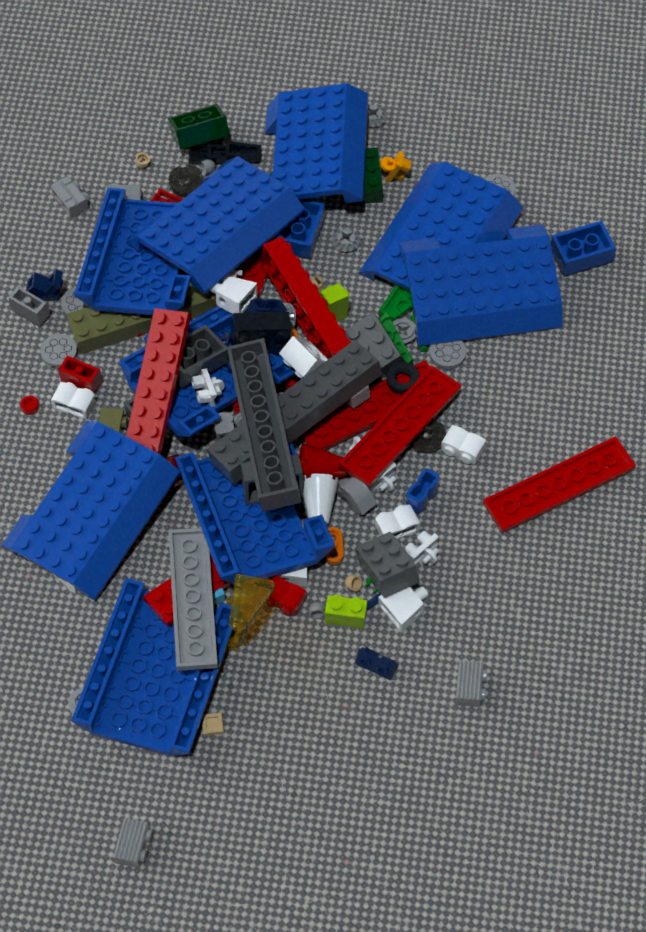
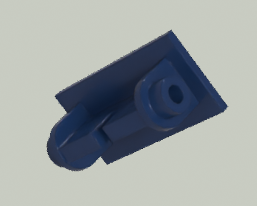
M368 647L358 649L355 664L390 681L393 672L397 670L399 665L396 663V660H392L384 655L382 658H379V653Z

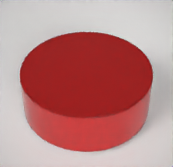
M26 396L20 401L21 410L26 415H33L39 410V401L34 396Z

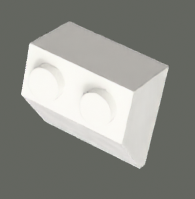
M292 336L279 353L284 358L283 362L289 367H293L296 370L295 374L301 379L328 360L310 341Z

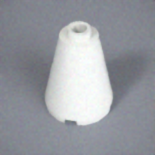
M311 474V478L306 479V475L303 476V500L308 518L322 514L326 525L329 524L338 486L337 477L333 479V475Z

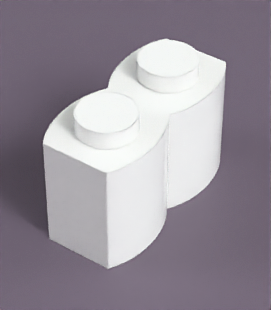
M60 382L51 402L52 407L59 411L87 419L96 402L95 394L88 388H77L71 382Z
M454 425L450 427L441 442V450L446 455L459 457L466 464H476L486 447V440L483 437L469 433L463 428Z
M399 505L394 511L378 514L375 518V527L380 536L391 532L398 540L401 537L419 531L420 522L411 505Z

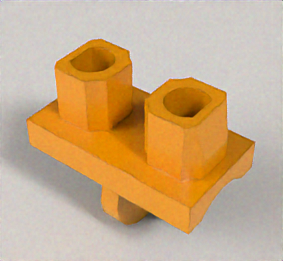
M399 151L394 159L387 156L381 159L380 166L382 170L389 172L385 181L391 182L393 178L401 181L405 172L410 170L412 161L404 158L405 152Z

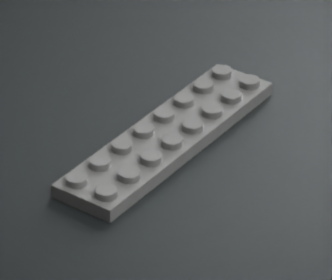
M201 528L168 530L176 670L218 668L210 553Z

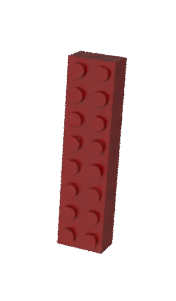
M283 237L263 244L261 266L283 301L293 305L296 312V322L308 341L328 359L352 341L348 340L344 328L337 323L335 314L330 312L325 298L320 296L316 284L311 282L309 273L301 266L299 257L295 256L292 252L290 243L286 242Z

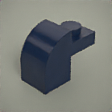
M56 269L49 277L35 272L27 280L26 291L44 301L58 299L63 285V272Z

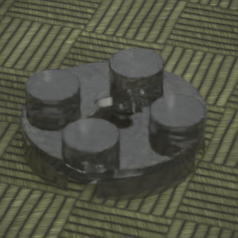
M186 165V167L182 168L179 166L173 169L169 175V187L174 194L187 197L203 184L202 180L204 177L201 170L196 166ZM190 179L188 183L183 182V180Z
M433 419L411 442L410 445L414 448V451L416 453H433L440 450L441 442L446 436L444 425L440 421L438 423ZM424 432L432 435L429 438L423 437Z

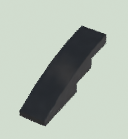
M226 141V145L208 143V147L192 146L189 149L188 164L201 165V161L210 159L215 165H222L236 156L249 163L257 162L261 159V145Z

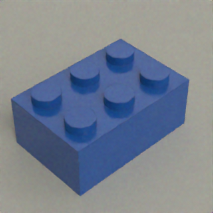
M299 199L305 211L277 234L276 239L283 237L286 242L290 243L294 255L311 259L325 219V203Z
M602 221L551 236L552 254L563 276L614 261L616 247Z

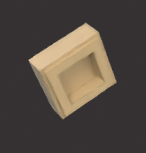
M221 712L204 714L202 716L204 736L224 734Z

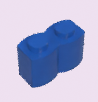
M427 468L420 473L417 482L408 489L406 505H411L416 514L421 513L426 508L428 500L436 495L439 488V474Z

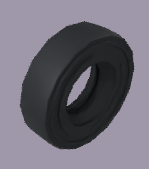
M398 362L392 365L386 375L389 388L401 395L405 394L420 378V373L416 366L408 362ZM400 373H407L411 379L407 383H399L396 380V376Z

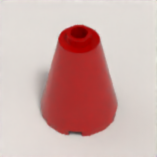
M302 443L299 458L303 476L306 475V479L311 478V474L333 475V478H344L348 474L338 467L339 462L344 457L313 445Z

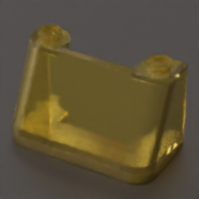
M239 574L235 575L232 600L227 598L226 601L227 605H231L228 625L233 629L226 649L236 650V648L240 647L262 618L274 593L275 583L273 581Z

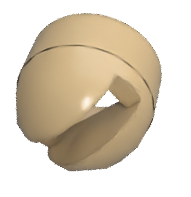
M146 153L137 154L136 165L140 168H146L149 165L150 157Z
M314 276L310 279L313 284H316L318 291L324 288L322 277Z
M350 575L345 579V586L351 591H358L362 586V579L360 576Z

